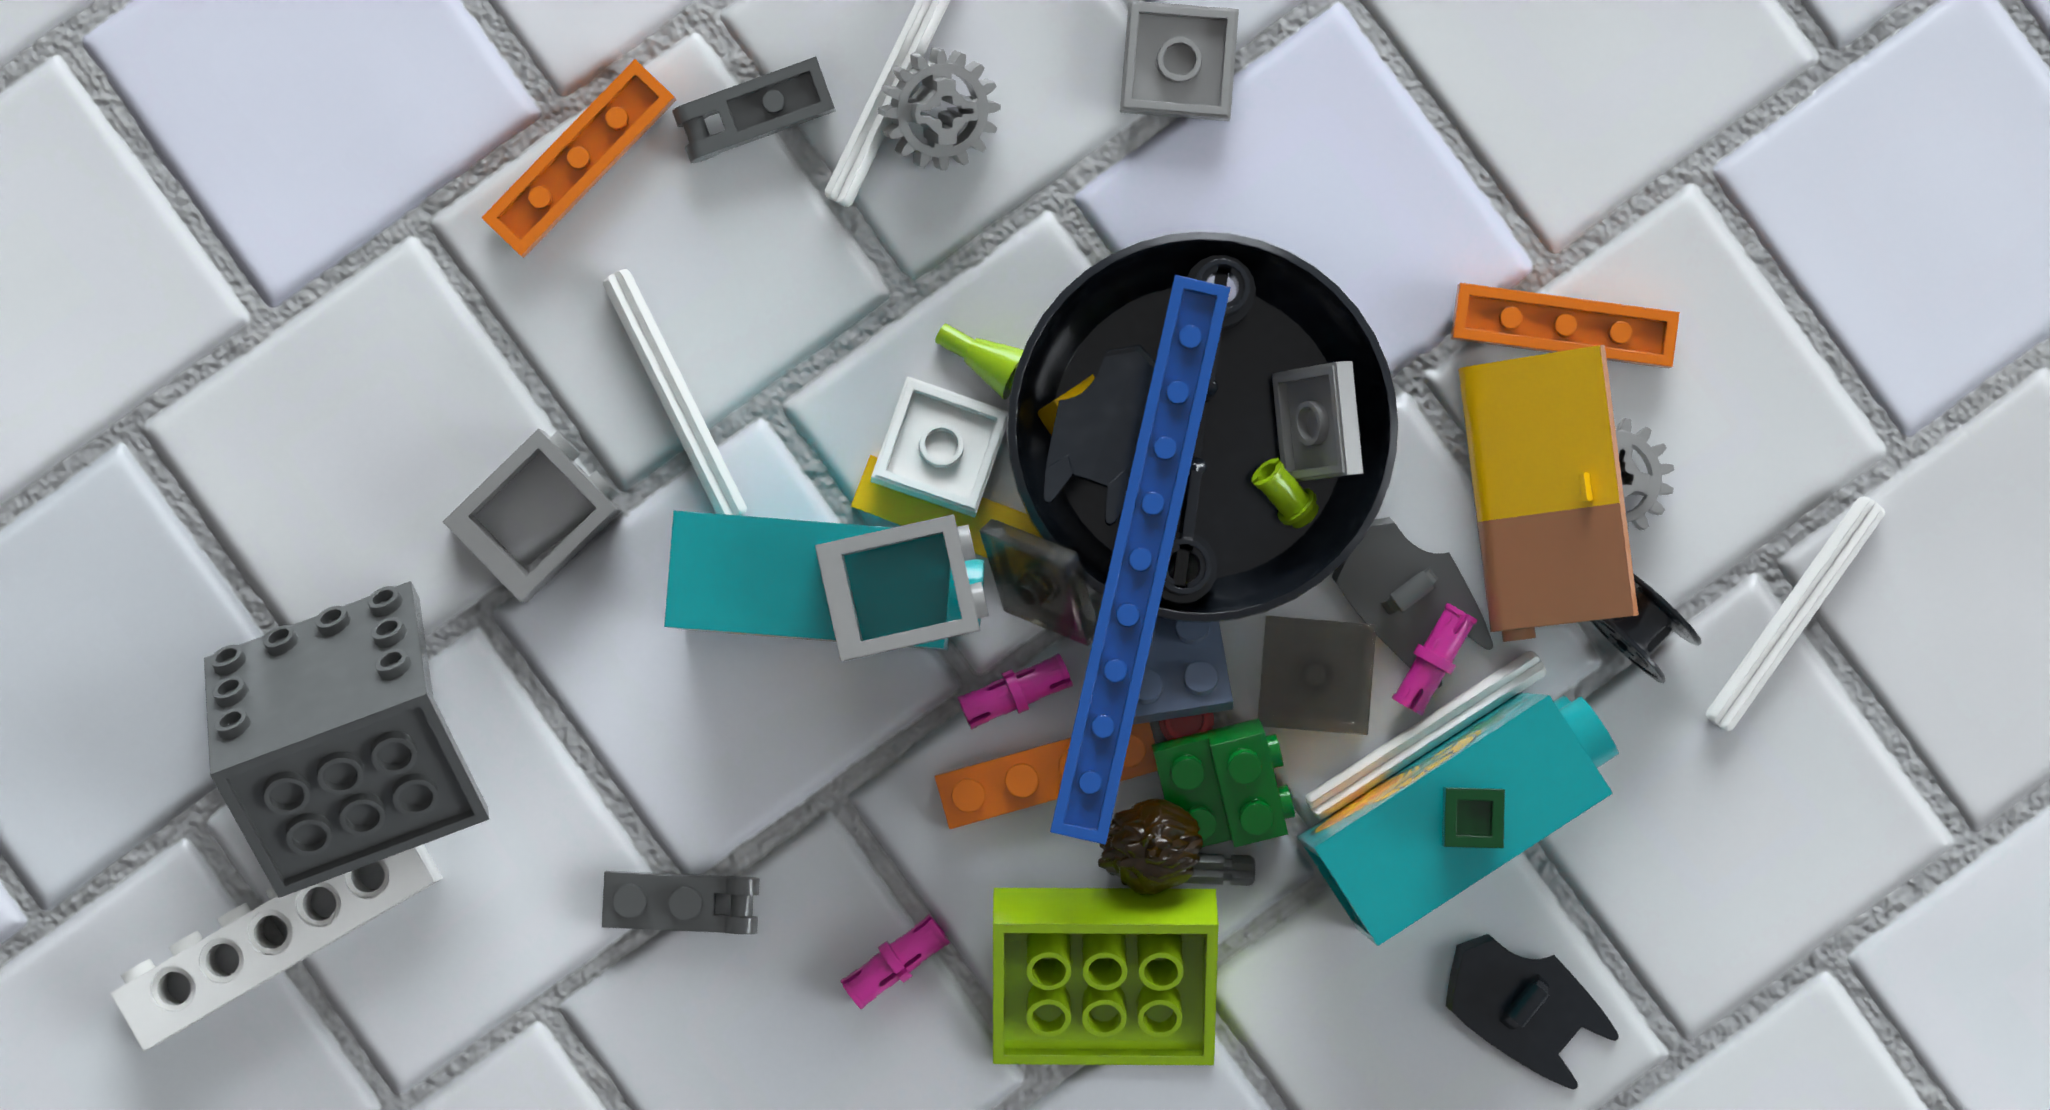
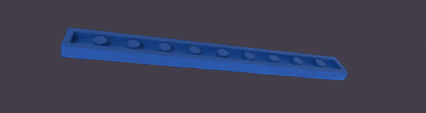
M1179 275L1174 277L1051 825V833L1104 845L1107 842L1231 287Z

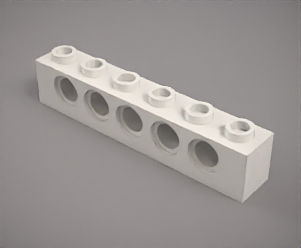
M424 844L377 861L384 870V881L377 890L369 889L362 884L359 878V868L278 898L273 887H270L265 891L270 899L266 903L251 911L246 902L219 917L217 920L222 928L203 939L198 930L171 945L169 949L173 957L155 967L152 960L148 959L120 975L125 985L110 994L143 1051L157 1046L443 879ZM318 887L328 889L335 897L336 908L330 917H322L312 908L311 897ZM270 915L281 918L287 926V938L282 945H274L264 936L263 925ZM221 944L232 946L238 953L239 965L234 973L224 972L216 963V950ZM173 972L183 974L190 982L191 991L186 1001H179L173 998L168 991L167 982Z

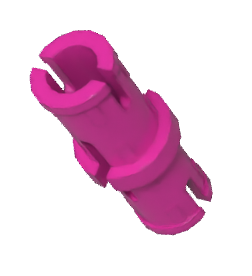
M1446 603L1444 606L1445 609L1423 646L1420 644L1416 646L1413 653L1417 657L1396 694L1392 696L1393 700L1423 716L1426 706L1446 673L1450 675L1453 673L1457 665L1453 664L1452 661L1473 625H1476L1478 621L1449 603Z
M1058 653L1051 658L1041 661L1039 664L1016 673L1012 669L1001 673L1002 679L978 690L960 695L957 698L967 723L972 730L1003 714L1005 715L1017 710L1018 714L1029 710L1028 704L1052 693L1073 686L1066 665Z
M929 914L915 925L914 928L891 944L886 941L878 947L880 951L878 954L840 982L860 1009H863L888 987H891L899 980L904 983L913 976L912 970L944 946H947L950 941Z

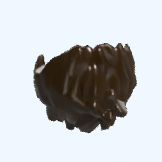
M1154 798L1138 802L1131 809L1115 813L1114 819H1112L1106 845L1099 843L1100 848L1104 849V851L1101 853L1102 857L1098 860V866L1106 869L1112 876H1119L1123 885H1128L1135 893L1140 895L1157 894L1166 889L1181 885L1194 874L1193 866L1199 863L1201 859L1198 853L1203 846V839L1198 833L1200 830L1199 822L1182 807L1168 800Z

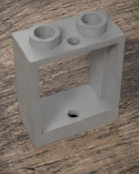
M538 428L443 521L457 538L520 602H528L622 511L612 501L619 495V492L597 470L588 476L575 463L574 460L581 453L558 430L550 437L545 431ZM542 452L596 509L529 573L474 516Z
M954 514L815 545L841 661L980 631L978 619L989 616L982 582L970 584L965 561L976 559L969 524L957 527ZM943 534L962 619L863 641L844 555Z

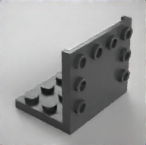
M411 581L396 587H383L372 593L369 597L345 606L329 607L318 616L291 626L283 625L276 627L262 637L240 645L225 646L213 655L204 658L210 776L278 898L489 820L488 806L433 698L420 599Z

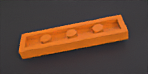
M634 59L481 218L520 256L525 258L671 107L676 98Z
M1459 283L1457 285L1451 339L1549 353L1605 345L1606 358L1609 361L1669 369L1673 367L1680 312Z
M1149 722L1132 726L1120 781L1157 771L1151 746L1155 744ZM1071 737L935 775L949 830L1056 800L1059 794Z

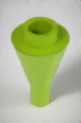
M945 323L937 333L935 343L964 358V362L1002 399H1007L1010 396L1015 370L1024 349L981 338L973 339Z

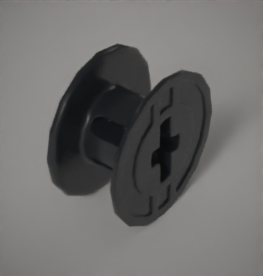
M1633 573L1638 615L1590 622L1633 664L1657 682L1664 683L1666 681L1664 673L1650 656L1673 632L1689 643L1698 646L1702 643L1701 638L1676 609Z

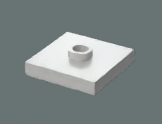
M907 376L870 482L975 518L1007 427L1008 411Z

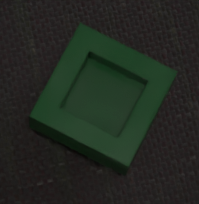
M1443 787L1442 846L1504 848L1505 789Z

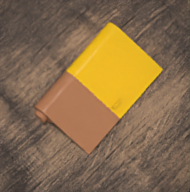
M1605 345L1459 368L1458 373L1490 632L1502 631L1503 642L1536 638L1535 627L1637 616L1638 607Z

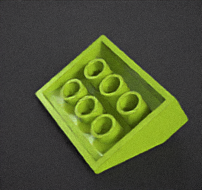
M994 888L993 1064L1214 1065L1219 929L1216 889H1166L1157 894L1140 895L1131 888Z

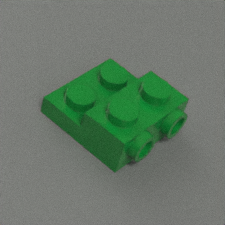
M1259 718L1151 745L1164 800L1182 807L1199 822L1200 830L1198 833L1203 839L1202 847L1232 840L1234 848L1288 835L1285 819L1295 817L1294 806L1288 785L1278 787L1274 768L1284 766L1276 734L1266 736Z

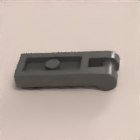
M816 57L688 102L672 110L677 127H684L689 144L685 149L690 163L708 160L722 152L836 112ZM719 113L725 130L710 135L704 119Z
M605 871L602 927L757 934L758 917L752 916L753 895H759L760 878ZM716 893L731 895L730 915L715 914Z

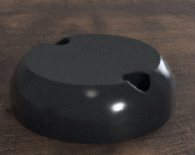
M1215 232L1169 234L1138 242L1109 255L1093 265L1067 286L1042 315L1026 342L1013 378L1008 401L1007 418L1009 460L1019 497L1031 523L1046 546L1071 573L1091 589L1103 595L1121 516L1113 525L1108 526L1105 522L1107 488L1073 475L1052 503L1047 504L1044 502L1045 470L1052 436L1039 418L1038 410L1092 374L1096 378L1107 350L1140 344L1156 361L1175 275L1201 281H1207L1210 277L1215 276L1214 283L1227 286V279L1229 277L1236 286V296L1226 306L1171 555L1177 552L1174 576L1172 579L1167 571L1157 617L1172 621L1198 623L1238 620L1268 612L1300 597L1320 584L1336 570L1362 541L1381 508L1392 477L1398 437L1395 389L1387 360L1376 335L1364 316L1340 287L1316 267L1287 250L1258 239ZM1352 361L1363 474L1298 482L1303 489L1309 488L1313 490L1317 497L1316 504L1319 510L1315 518L1304 527L1293 528L1291 525H1284L1278 519L1276 507L1252 482L1253 474L1260 465L1273 458L1280 460L1272 381L1273 373L1333 362ZM1191 553L1198 562V572L1192 581L1186 583Z

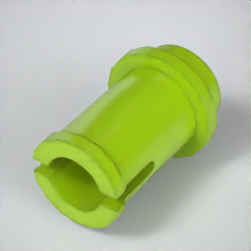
M1278 458L1264 462L1253 474V484L1278 510L1277 516L1281 523L1291 525L1293 528H1301L1315 518L1319 510L1316 504V494L1309 488L1303 489L1296 479L1284 468V464Z

